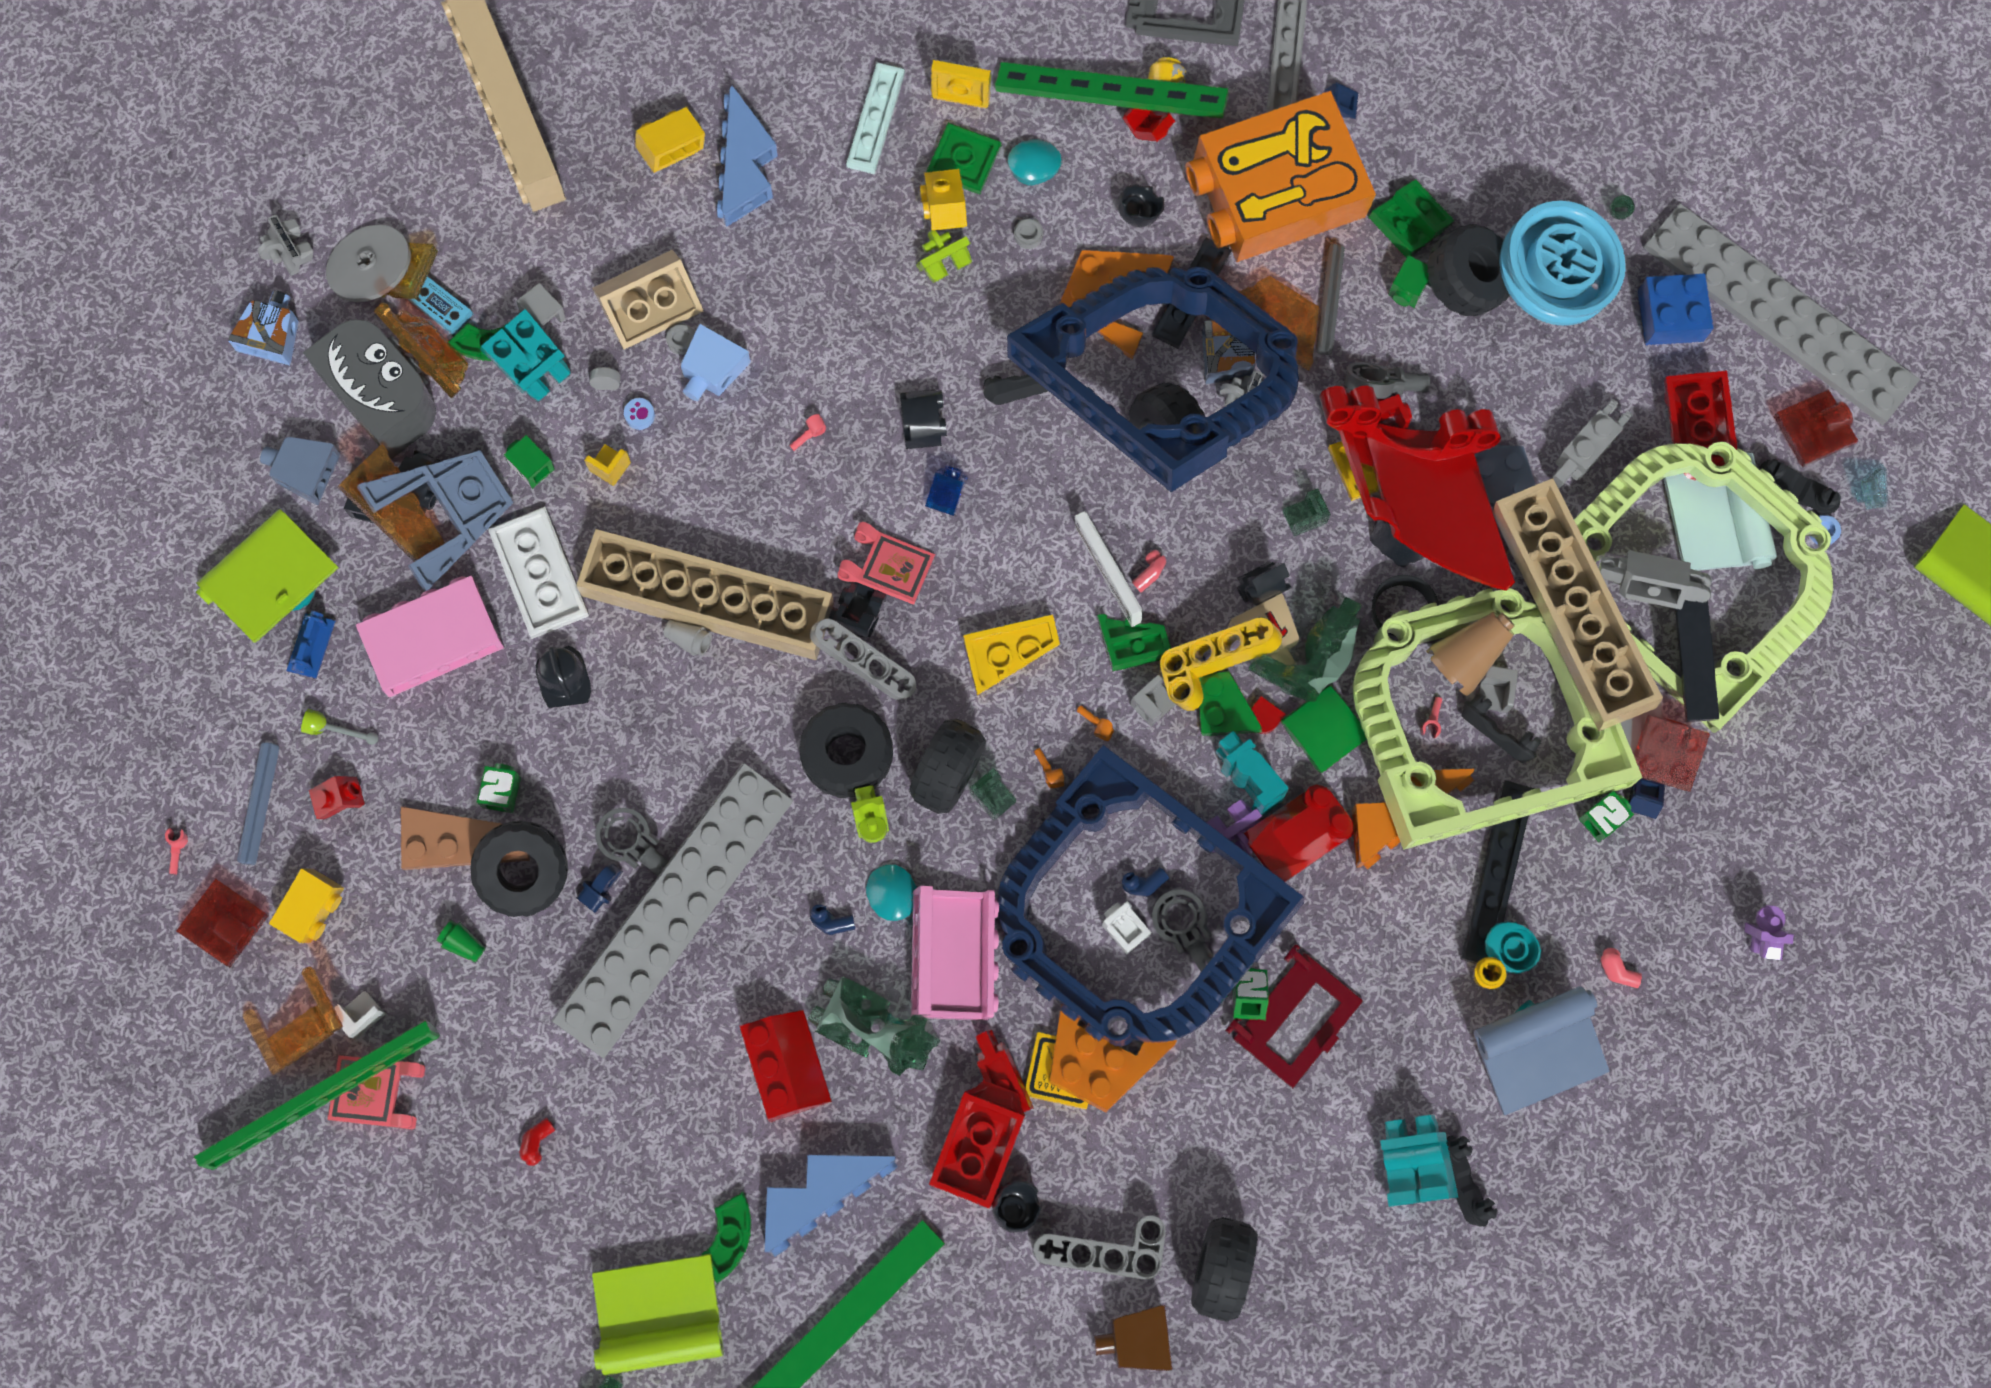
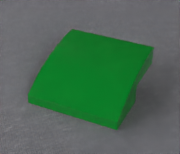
M1416 179L1396 191L1392 199L1373 210L1368 217L1406 258L1408 255L1413 256L1455 221Z
M1329 685L1313 701H1306L1280 721L1293 742L1302 748L1319 773L1326 771L1367 740L1359 720Z

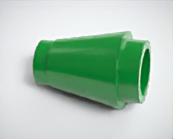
M453 920L447 923L436 939L437 942L442 944V949L471 960L474 963L479 960L486 950V947L461 922L457 924Z

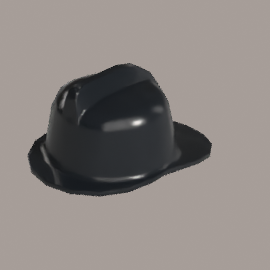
M572 646L564 648L549 647V651L545 652L541 658H538L535 665L536 677L547 707L554 708L588 703L591 696V683L580 652Z

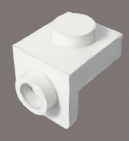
M1128 901L1122 906L1117 902L1104 913L1106 919L1102 924L1103 928L1126 955L1151 935V931L1131 909L1132 905Z

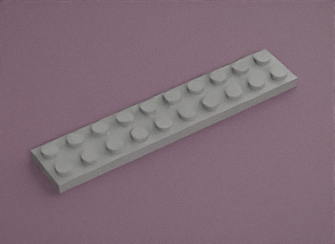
M1682 204L1677 206L1643 248L1679 275L1705 274L1708 295L1712 300L1882 425L1889 420L1920 381L1918 377Z
M742 763L551 1021L604 1059L790 807L793 800L748 765Z

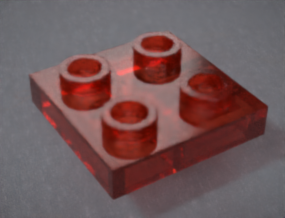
M1830 390L1778 411L1773 416L1802 468L1846 449L1859 441L1850 427L1853 423V416L1849 407L1842 401L1837 403Z
M1648 714L1634 754L1642 778L1691 792L1710 733L1675 720L1659 718Z
M215 878L176 931L230 968L269 915Z

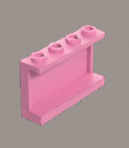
M472 576L455 578L446 587L439 590H427L420 595V598L410 602H399L392 606V610L382 614L374 613L368 615L363 619V622L356 624L380 686L388 697H392L504 648L479 593L478 585Z
M919 886L913 891L911 1018L988 1020L994 1017V1013L998 1010V995L994 993V981H997L999 974L998 962H994V949H997L999 944L998 930H995V918H997L999 913V903L995 899L994 890H987L985 892L933 890V886Z

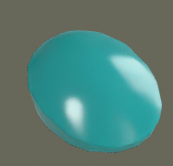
M1032 139L1020 142L1012 148L1008 155V164L1013 176L1025 185L1033 186L1052 179L1058 173L1062 164L1059 150L1051 143L1043 140Z
M883 865L869 876L866 894L871 908L879 917L888 921H899L913 912V891L917 887L911 875L904 868L898 865Z
M1514 922L1498 923L1491 928L1485 940L1487 956L1500 960L1506 968V973L1521 974L1535 967L1540 959L1541 948L1539 941L1533 932L1523 925Z

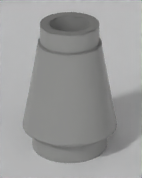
M670 620L664 629V637L692 656L697 654L703 656L710 647L712 634L707 632L705 627Z

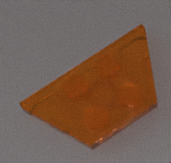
M1271 276L1258 281L1253 287H1246L1238 291L1296 335L1298 339L1297 364L1309 371L1314 359L1313 352L1316 341L1319 306Z
M381 303L374 312L399 339L400 346L416 358L420 369L424 373L432 376L450 398H454L461 390L459 385L465 378V372L469 364L451 346L430 320L420 316L416 317L404 310H401L396 315L391 311L388 304Z

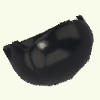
M1129 185L1118 196L1117 203L1120 216L1126 223L1137 228L1153 224L1164 211V197H1157L1153 192L1152 186Z
M1025 1180L1011 1181L997 1190L992 1202V1213L999 1227L1010 1233L1025 1232L1035 1225L1039 1212L1042 1209L1037 1196L1038 1189Z

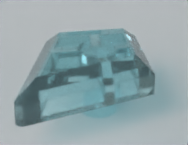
M1883 464L1875 465L1860 480L1862 490L1856 492V500L1859 503L1865 502L1866 510L1883 508L1888 503L1887 469Z

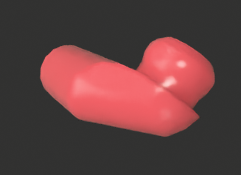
M1152 550L1146 555L1145 561L1150 566L1131 581L1141 593L1159 578L1166 565L1165 556H1161L1158 550Z
M1605 949L1601 957V965L1607 978L1615 983L1639 988L1642 974L1626 969L1620 957V952L1617 949Z

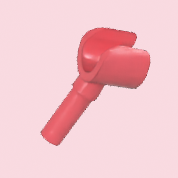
M819 414L812 415L806 420L809 430L805 431L789 445L793 451L808 439L817 437L826 431L824 421Z
M1435 697L1431 715L1428 721L1421 726L1422 735L1425 734L1428 724L1436 728L1433 739L1441 733L1438 715L1442 698Z
M171 828L165 833V839L171 846L169 874H177L179 854L188 842V837L183 829L180 831V838L176 841H172L174 832Z

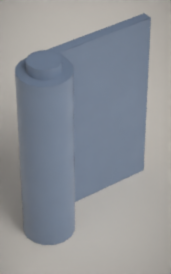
M1582 986L1576 987L1474 1030L1477 1046L1503 1115H1508L1610 1072L1590 1018L1595 1015L1594 1009L1598 1007L1596 998L1591 990H1585Z

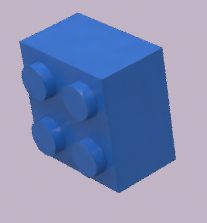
M1705 274L1646 277L1638 289L1645 345L1704 342L1714 329Z

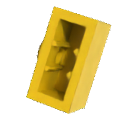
M685 107L678 111H670L663 118L655 122L643 124L636 130L635 147L652 172L655 173L704 148L705 132L688 108Z
M959 169L924 173L925 185H920L921 202L923 203L924 219H930L932 231L967 227L966 204Z
M301 868L269 924L299 943H312L313 940L316 941L323 934L326 927L324 922L329 913H333L340 905L342 900L340 895L344 887L315 869Z

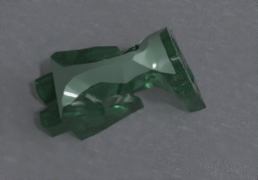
M1345 597L1339 608L1332 606L1310 630L1306 639V665H1285L1263 654L1259 659L1251 663L1248 670L1280 687L1282 692L1288 695H1293L1305 701L1316 702L1321 691L1328 684L1337 681L1351 662L1355 647V635L1360 620L1355 617L1362 605Z
M843 976L840 981L827 979L823 987V994L830 997L831 1000L826 1010L816 1006L808 1017V1020L817 1027L816 1033L863 1057L868 1058L870 1054L868 1049L871 1044L885 1057L891 1072L898 1076L908 1068L923 1071L927 1064L929 1053L940 1042L938 1038L925 1031L928 1018L922 1015H913L907 1020L898 1018L888 1010L890 1001L869 988ZM866 999L871 1001V1007L867 1010L862 1008V1002ZM884 1022V1027L879 1032H872L871 1026ZM854 1032L862 1039L861 1042L858 1044L852 1042L850 1034Z

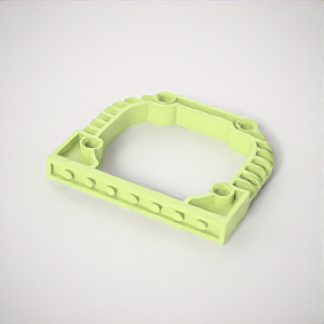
M1726 442L1714 443L1708 449L1696 444H1666L1650 449L1636 457L1574 519L1586 545L1588 538H1596L1601 542L1602 548L1597 551L1590 549L1587 545L1595 563L1602 559L1611 548L1612 538L1608 530L1650 487L1665 477L1690 473L1695 479L1706 486L1721 487L1726 485L1784 536L1783 549L1785 556L1801 572L1798 595L1787 613L1747 654L1738 651L1730 652L1717 662L1715 677L1720 719L1716 721H1701L1708 729L1716 733L1808 638L1825 617L1833 594L1832 567L1828 555L1825 553L1830 546L1831 537L1828 530L1821 524L1822 521L1818 515L1810 510H1804L1798 504V499L1788 490L1780 489L1774 483L1773 476L1763 469L1759 470L1751 463L1750 456L1743 450H1736ZM1717 454L1722 456L1725 465H1715L1712 462L1711 455ZM1805 536L1814 537L1817 540L1818 548L1808 547L1805 542ZM1626 623L1629 631H1631L1630 626ZM1632 635L1653 679L1684 706L1682 679L1653 654L1655 650L1644 639L1638 640ZM1731 661L1738 664L1740 667L1739 676H1733L1727 671L1728 662Z
M1509 588L1507 591L1498 590L1494 592L1493 589H1485L1478 592L1474 597L1465 599V596H1457L1450 599L1446 604L1437 606V603H1430L1421 607L1419 611L1411 613L1408 610L1399 611L1385 621L1375 635L1374 644L1365 653L1357 667L1353 683L1356 713L1359 716L1369 748L1381 776L1378 778V783L1403 850L1604 795L1612 791L1615 792L1629 788L1642 778L1621 723L1598 731L1537 604L1525 602L1522 595L1514 589ZM1501 604L1505 605L1510 612L1503 610ZM1492 612H1495L1497 615L1503 612L1515 625L1511 629L1514 635L1519 633L1525 635L1542 649L1550 662L1574 722V726L1568 732L1566 739L1568 746L1576 753L1572 769L1566 779L1568 785L1541 792L1540 788L1533 789L1522 794V798L1515 800L1511 796L1496 800L1493 806L1466 813L1462 801L1448 795L1434 785L1436 776L1432 767L1427 763L1415 761L1391 700L1388 676L1390 668L1406 661L1418 644L1448 637ZM1388 633L1394 634L1398 641L1390 639ZM1582 731L1587 732L1590 735L1591 740L1584 737ZM1410 777L1419 779L1422 787L1414 785Z

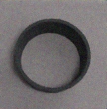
M1396 575L1386 579L1376 589L1372 600V618L1379 630L1382 624L1376 615V601L1385 590L1394 586H1408L1416 589L1425 597L1428 604L1437 603V606H1439L1438 598L1431 586L1424 580L1412 575ZM1388 633L1390 639L1398 641L1394 634Z

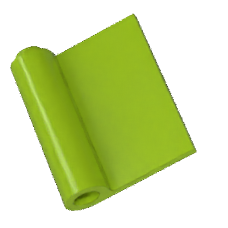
M1964 504L1937 541L1914 565V568L1991 627V524Z
M279 508L196 582L200 587L196 593L208 605L214 602L256 643L339 567Z
M711 1254L592 1273L601 1336L599 1349H594V1363L596 1370L601 1369L603 1375L724 1356Z

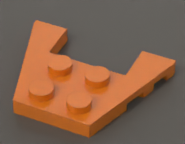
M1082 250L1062 296L1061 303L1071 307L1074 301L1085 299V296L1091 291L1097 292L1103 284L1112 283V280L1117 276L1125 277L1129 271L1139 270L1144 273L1147 268L1158 267L1168 273L1174 256ZM1115 321L1097 331L1104 336L1105 340L1110 344H1114L1124 352L1123 354L1131 359L1134 358L1143 336V332L1121 325Z
M1060 1011L1049 1083L1107 1113L1175 1046L1177 1040L1155 1043L1143 1042L1136 1056L1109 1043L1103 1038L1097 1041L1084 1028L1077 1025L1079 1018L1074 1022Z

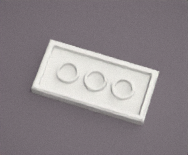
M545 507L488 529L531 639L589 616Z

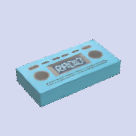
M428 276L407 297L409 302L453 336L473 315L469 308Z

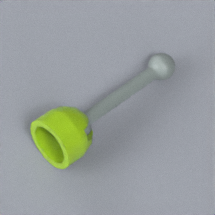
M307 709L301 724V732L310 735L321 734L327 729L364 739L370 745L376 744L379 739L378 735L374 732L365 734L329 724L323 713L313 709Z

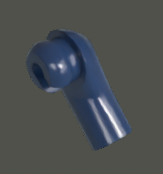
M1160 867L1147 878L1136 876L1133 872H1128L1122 877V887L1130 895L1147 897L1168 881L1169 876Z
M822 904L813 906L810 911L812 924L826 935L856 930L853 914L836 918Z

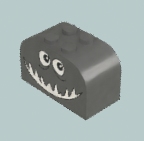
M365 320L346 321L306 349L303 354L319 377L391 460L423 436L434 423L436 406L425 386L428 381L421 373L422 370L411 357L408 358L402 351L403 348L392 335L387 338L377 326Z

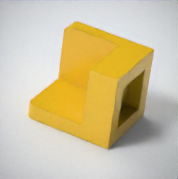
M604 444L595 458L588 455L584 460L591 473L612 486L617 483L631 463L625 450L621 448L617 452Z

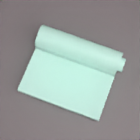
M1747 453L1751 458V463L1756 467L1753 453ZM1684 473L1663 478L1681 561L1690 562V569L1700 571L1753 565L1754 569H1761L1772 565V561L1777 558L1770 524L1726 485L1721 487L1706 486L1698 480L1686 478Z

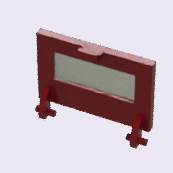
M1297 944L1283 958L1286 962L1294 959L1296 963L1269 995L1266 1019H1250L1242 1027L1239 1024L1242 1019L1234 1018L1225 1029L1228 1034L1233 1030L1236 1031L1238 1034L1233 1040L1292 1089L1323 1051L1328 1053L1339 1040V1037L1336 1036L1337 1033L1363 1002L1361 998L1305 952L1301 955L1298 952L1300 947Z

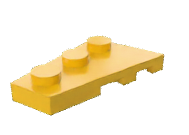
M1053 615L963 635L977 696L1060 645Z

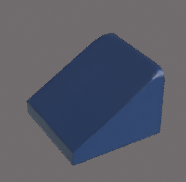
M1337 82L1324 89V93L1332 92L1342 118L1356 119L1358 92Z
M1642 777L1631 788L1628 800L1631 805V811L1657 819L1664 806L1665 784Z

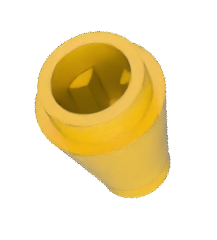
M1486 957L1476 964L1474 981L1478 986L1495 989L1504 983L1506 968L1500 960ZM1483 971L1489 974V981L1485 979Z

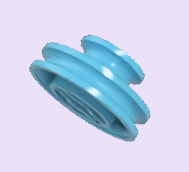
M1550 201L1535 206L1526 212L1509 230L1501 246L1500 272L1508 293L1525 312L1549 324L1568 326L1593 318L1616 297L1623 284L1625 255L1617 234L1599 214L1578 203ZM1593 283H1596L1598 285V289L1592 288L1591 285Z

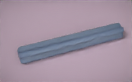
M262 743L260 746L237 861L244 865H255L257 861L279 754V746L273 743Z

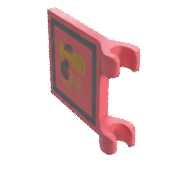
M860 522L856 529L855 540L863 544H873L863 569L850 560H843L839 566L838 578L847 582H858L914 605L935 554L883 534L866 522Z
M339 1055L336 1073L361 1059V1057ZM399 1061L332 1100L327 1120L415 1129L416 1117L406 1114H394L400 1076L422 1078L425 1074V1066L415 1062Z

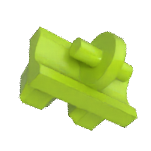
M935 230L929 231L928 237L930 241L923 244L922 248L925 253L933 249L936 252L920 260L916 266L920 272L924 270L933 283L948 276L942 260L950 256L956 270L972 263L967 246L970 245L967 236L945 247L944 243L952 239L949 232L939 236Z
M873 786L858 788L855 790L857 801L851 803L858 837L870 843L879 842L889 831L883 797L875 796Z

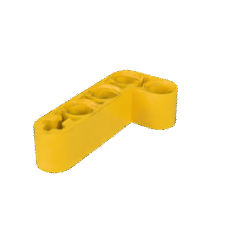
M1260 617L1165 651L1160 660V667L1169 699L1186 711H1193L1199 708L1204 699L1200 677L1277 650L1282 642L1280 630L1268 619ZM1240 640L1239 647L1234 651H1230L1233 642ZM1211 650V656L1207 660L1202 661L1203 654ZM1183 660L1182 667L1174 671L1175 664ZM1190 688L1188 697L1181 700L1182 692Z

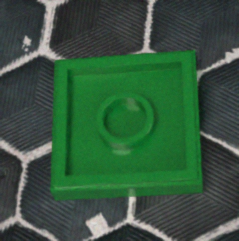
M947 123L926 173L959 169L963 189L980 195L1001 149L1002 142Z

